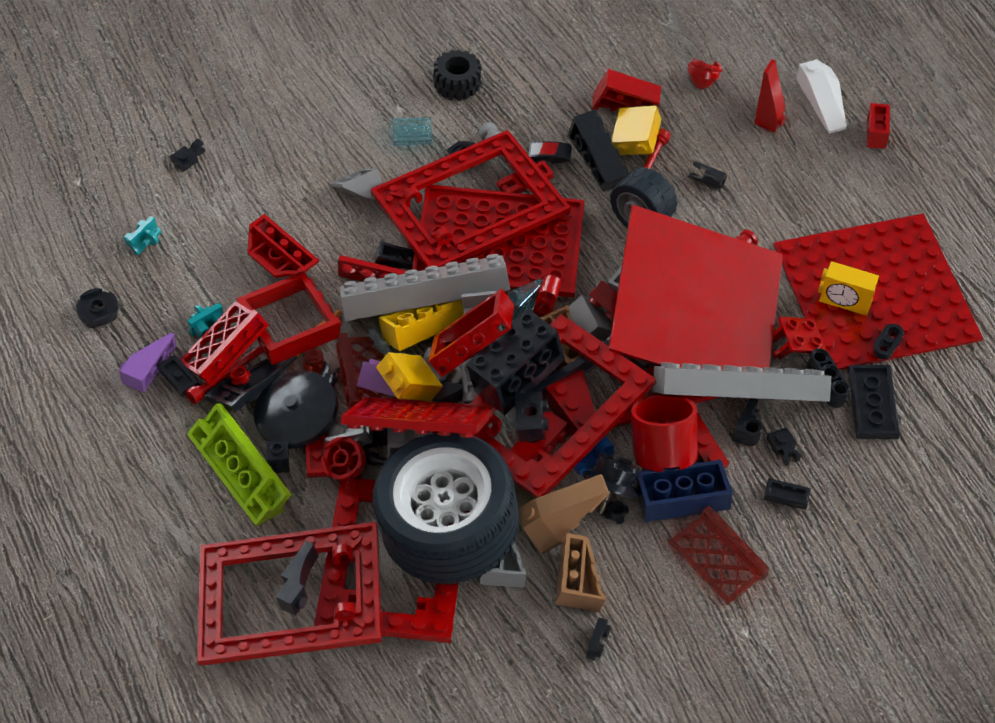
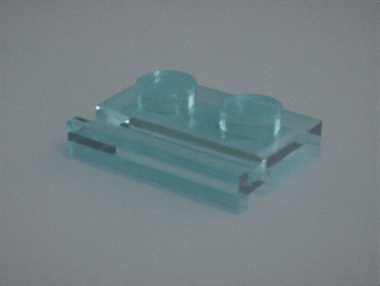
M431 117L392 119L393 146L432 144Z

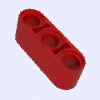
M548 275L543 280L533 309V313L540 318L553 312L562 286V281L558 277Z

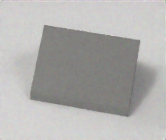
M581 295L569 306L572 320L599 340L609 337L612 324L605 315L604 309L602 307L596 308L589 301L591 298Z

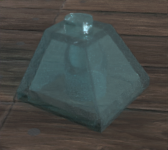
M537 279L507 293V296L514 303L512 322L527 308L531 311L534 309L543 280Z

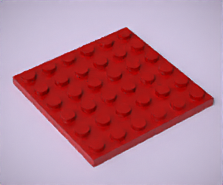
M365 397L341 415V424L347 425L349 429H360L361 426H370V430L382 431L384 427L392 428L393 432H406V429H411L416 434H428V431H437V435L441 436L460 433V437H473V434H477L492 417L494 406Z

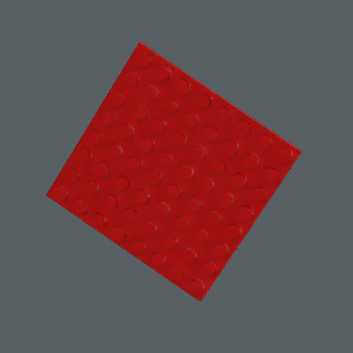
M632 205L608 350L661 366V362L680 364V367H682V363L701 365L700 368H702V364L721 366V369H723V365L742 367V370L743 366L763 368L764 371V367L770 366L783 254Z
M924 213L773 243L776 252L783 254L782 267L804 318L814 319L826 350L839 370L848 369L849 365H867L983 341L982 334ZM831 261L879 275L867 316L820 302L821 293L818 292L821 281H823L821 277L824 268L828 269ZM888 324L901 326L904 330L903 340L892 357L889 359L877 358L873 354V346L884 327Z

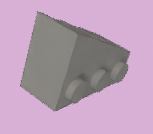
M515 541L504 559L491 571H487L486 574L480 576V585L525 587L526 572L523 569L520 560L521 556Z

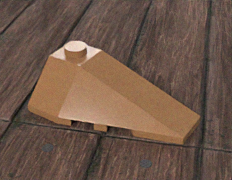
M603 475L594 476L538 497L519 508L522 527L541 554L560 545L566 533L572 528L576 529L580 525L579 521L587 513H591L609 495Z

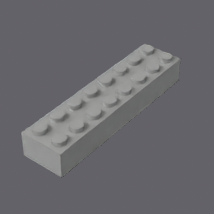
M491 254L485 259L470 258L466 262L459 264L458 262H449L443 267L428 266L422 271L412 269L406 271L405 274L397 275L396 273L385 275V278L380 279L370 277L364 279V282L359 283L349 281L340 286V295L345 321L460 300L462 294L498 291L501 288L503 291L510 290L503 255Z
M661 362V366H654L653 377L656 378L657 383L653 386V392L661 394L830 402L831 376L824 375V371L784 368L783 372V369L764 367L763 371V368L743 366L742 370V367L723 365V369H721V366L702 364V368H700L701 365L682 363V367H680V364Z

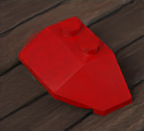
M263 214L249 224L248 255L274 278L304 274L319 263V259L266 214Z

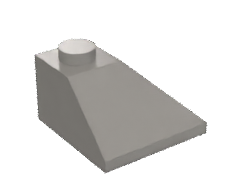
M364 168L331 182L330 186L371 201L374 200V197L371 195V188L383 184L378 169Z

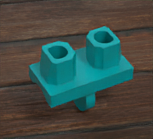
M150 216L146 221L140 220L137 223V230L134 233L128 232L123 237L126 245L131 247L133 253L139 255L149 245H157L159 243L158 236L162 232L156 224L155 217Z
M217 303L202 308L199 304L194 306L195 313L190 315L191 318L187 320L190 327L189 333L192 337L197 335L201 338L210 329L209 327L223 315L222 305Z

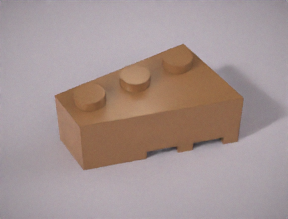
M566 533L560 547L555 605L600 612L605 602V596L601 591L599 574L597 575L595 560L588 537Z

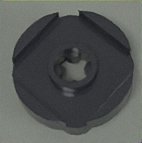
M101 288L87 290L80 296L78 303H76L78 318L89 328L106 325L118 317V301L116 296L110 291L105 292ZM95 305L102 307L98 310H94Z

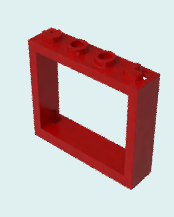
M305 273L291 276L236 298V302L253 311L304 290L326 321L324 324L277 343L273 342L265 329L256 341L272 365L341 337L340 326L342 324L339 317L333 315L330 304L324 302L321 291L316 290L312 278H308Z
M502 288L434 335L429 362L441 377L511 330L514 303ZM501 323L506 327L502 331L497 328ZM449 340L451 344L446 346L445 343Z

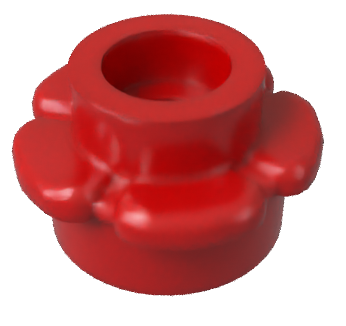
M243 366L235 367L230 372L232 384L239 386L245 385L251 376L250 372Z

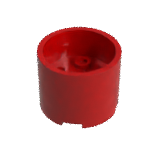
M671 394L653 395L637 401L631 409L632 446L636 464L647 470L663 472V468L678 467L679 470H682L695 463L698 458L697 406L695 403L685 397Z

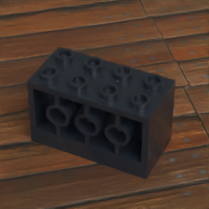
M527 308L512 322L511 330L483 348L466 363L474 391L499 412L506 415L516 405L515 393L532 391L565 360L558 331Z

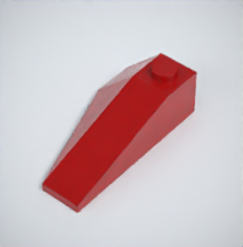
M771 59L763 73L754 124L776 132L779 126H783L786 116L784 115L785 103L776 62Z

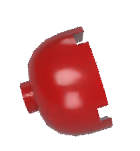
M340 436L326 444L324 456H321V464L328 476L336 480L347 481L355 479L362 473L366 463V455L358 442L351 438Z

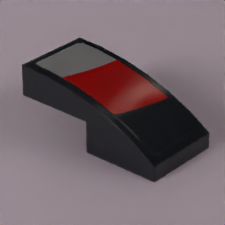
M555 141L530 142L529 156L534 162L548 159L551 164L570 162L572 146L568 143Z

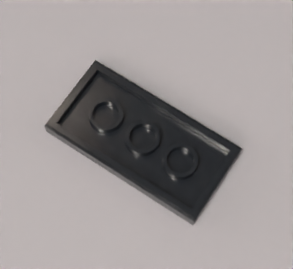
M849 365L848 374L856 439H899L900 431L891 365Z

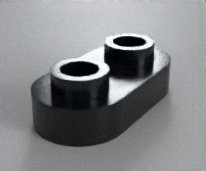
M897 324L886 325L874 342L873 354L879 359L891 358L903 340V328Z
M598 618L588 646L586 659L595 661L597 657L601 658L604 650V645L601 644L603 638H608L611 629L607 619Z

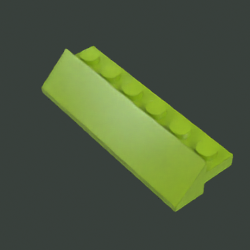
M216 403L206 418L198 419L187 435L255 526H259L285 511L282 506L292 494L222 404Z

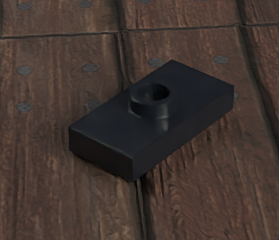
M768 478L763 500L806 510L811 488Z

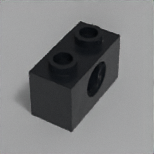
M541 391L515 393L516 432L519 442L544 440L545 431L549 430L548 418H545V412H548L547 399H543Z

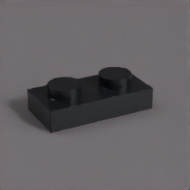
M175 354L157 365L158 371L181 397H184L186 390L192 386H200L199 381Z

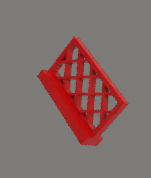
M235 301L180 361L189 371L212 387L265 331L269 324L259 312L251 311ZM237 310H239V314L232 317V315H233ZM237 322V326L230 328L232 323ZM225 326L224 330L218 332L221 327ZM223 337V341L216 343V339ZM210 341L209 346L203 347L207 342ZM208 353L207 357L202 358V354ZM193 357H196L195 361L189 362Z

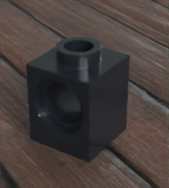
M288 440L266 441L267 463L275 473L290 472Z

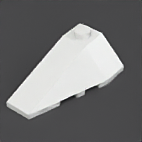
M819 60L799 64L796 80L828 134L845 130L847 126L840 83L833 70Z

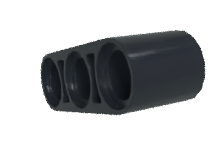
M816 348L810 355L806 369L824 371V375L831 376L830 402H826L834 408H840L848 397L850 386L830 354L824 349Z

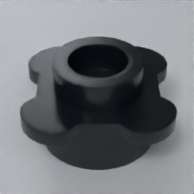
M611 501L608 505V510L604 512V517L607 520L612 519L616 521L617 524L624 523L625 515L629 513V508L620 501Z

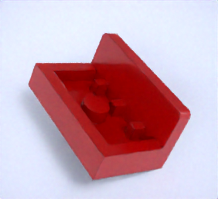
M600 281L588 295L591 297L589 301L596 308L602 307L606 310L605 315L613 321L617 292L604 281Z

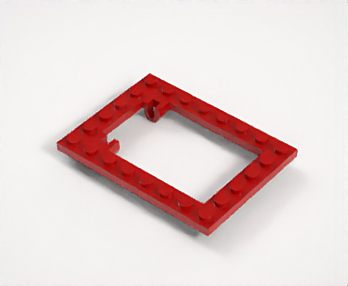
M509 130L371 188V195L425 267H443L449 262L459 263L570 213L571 210L569 204ZM502 155L539 202L537 205L458 240L454 238L446 227L439 228L434 233L433 238H431L408 208L410 207V199L414 198L417 203L422 202L423 196L419 190Z
M562 314L550 324L558 331L561 345L564 343L623 385L553 456L540 449L537 452L538 462L532 458L525 462L494 439L502 426V421L494 414L477 434H473V436L490 444L501 454L510 469L513 482L535 499L549 494L632 409L633 405L641 400L657 383L656 378L621 354L608 350L609 346ZM479 395L470 403L492 406Z
M360 478L347 481L340 480L332 528L356 524L359 503H373V489L376 480ZM333 551L327 552L314 626L334 624V608L341 602H349L356 607V590L344 589L349 566L348 555L341 556V564H335L333 561ZM437 583L434 598L418 597L415 615L381 611L382 636L451 643L459 583ZM342 613V617L350 616L349 613Z
M377 522L200 545L197 662L199 666L382 643ZM306 541L314 544L317 553L333 551V561L335 564H341V556L348 555L350 562H355L356 607L349 602L337 604L334 608V624L223 638L224 566L295 557ZM342 613H349L350 616L342 617Z

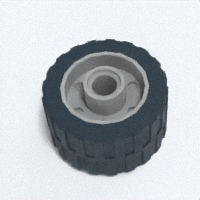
M638 167L632 170L612 189L610 204L617 219L628 228L632 205L671 217L676 212L677 197L673 187L663 175L647 167Z

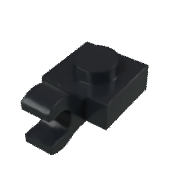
M196 139L189 149L183 146L172 154L170 161L182 172L186 171L198 162L197 156L205 152V149L202 147L204 143L200 139Z

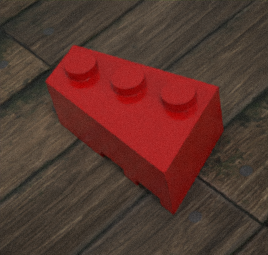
M607 69L593 92L592 109L598 110V107L610 108V111L616 112V109L658 107L660 104L661 86Z
M583 370L546 387L545 399L548 401V406L556 416L568 423L567 432L572 436L595 413Z

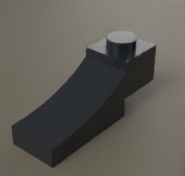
M306 541L281 575L285 585L276 596L280 608L295 616L307 603L308 596L305 591L307 578L312 566L319 557L314 544Z

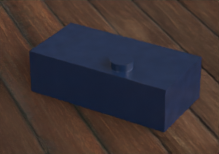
M722 460L694 463L682 470H679L678 467L663 468V472L639 471L635 481V488L640 492L638 501L645 522L724 511L731 508L732 490Z

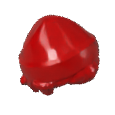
M694 58L688 63L687 72L696 88L706 89L719 79L720 72L723 69L721 64H718L716 61L711 65Z

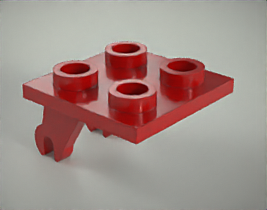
M778 318L780 326L773 333L772 343L777 342L784 336H786L788 341L779 350L773 352L772 356L774 359L777 357L779 360L783 359L792 352L812 353L816 348L826 350L814 319Z

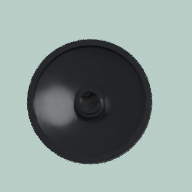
M311 371L290 372L276 378L261 392L254 408V422L259 433L266 441L288 440V449L304 447L321 438L330 429L338 412V398L331 383L322 375Z

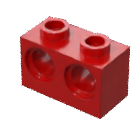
M871 103L867 116L866 147L886 149L890 135V105Z

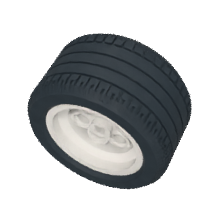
M434 432L433 434L429 433V435L425 434L419 438L417 437L415 440L412 439L389 456L376 477L373 489V509L385 548L392 560L402 570L422 581L434 582V584H456L478 578V576L486 574L487 571H491L504 559L516 539L519 528V508L512 474L501 454L490 444L476 436L460 437V433L441 436Z

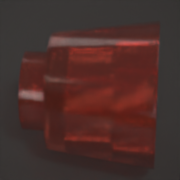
M311 348L305 352L303 359L304 371L320 374L325 361L321 350Z

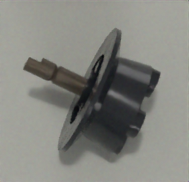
M600 452L595 471H583L582 476L585 479L600 474L603 475L609 495L598 505L596 512L604 514L612 493L632 498L640 496V492L632 486L640 469L631 465L632 462L622 457L617 460L608 453Z

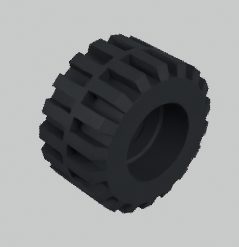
M461 49L457 51L449 50L448 53L446 51L443 52L442 56L439 55L434 62V88L437 89L439 94L442 93L444 98L449 97L450 100L468 99L469 96H474L481 86L482 67L480 60L476 58V55L469 54V51L464 52Z

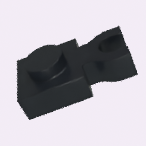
M786 427L767 434V441L776 455L782 454L785 466L790 464L789 457H793L796 462L800 461L801 455L795 450L796 442Z

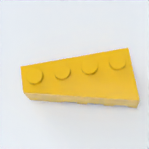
M460 299L397 311L378 317L383 341L398 351L408 348L436 335L463 316V305Z

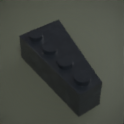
M595 110L574 116L568 132L569 139H574L576 141V150L583 152V161L586 166L592 167L591 173L602 191L613 189L628 175L626 166L622 165L618 150L614 149L611 143L610 134L603 127L602 118L597 115Z

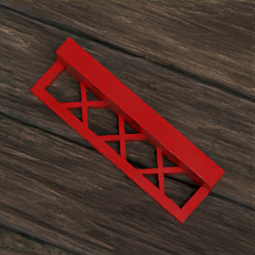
M340 255L338 258V276L364 282V279L370 277L380 279L385 278L384 276L387 274L396 273L401 275L406 272V270Z

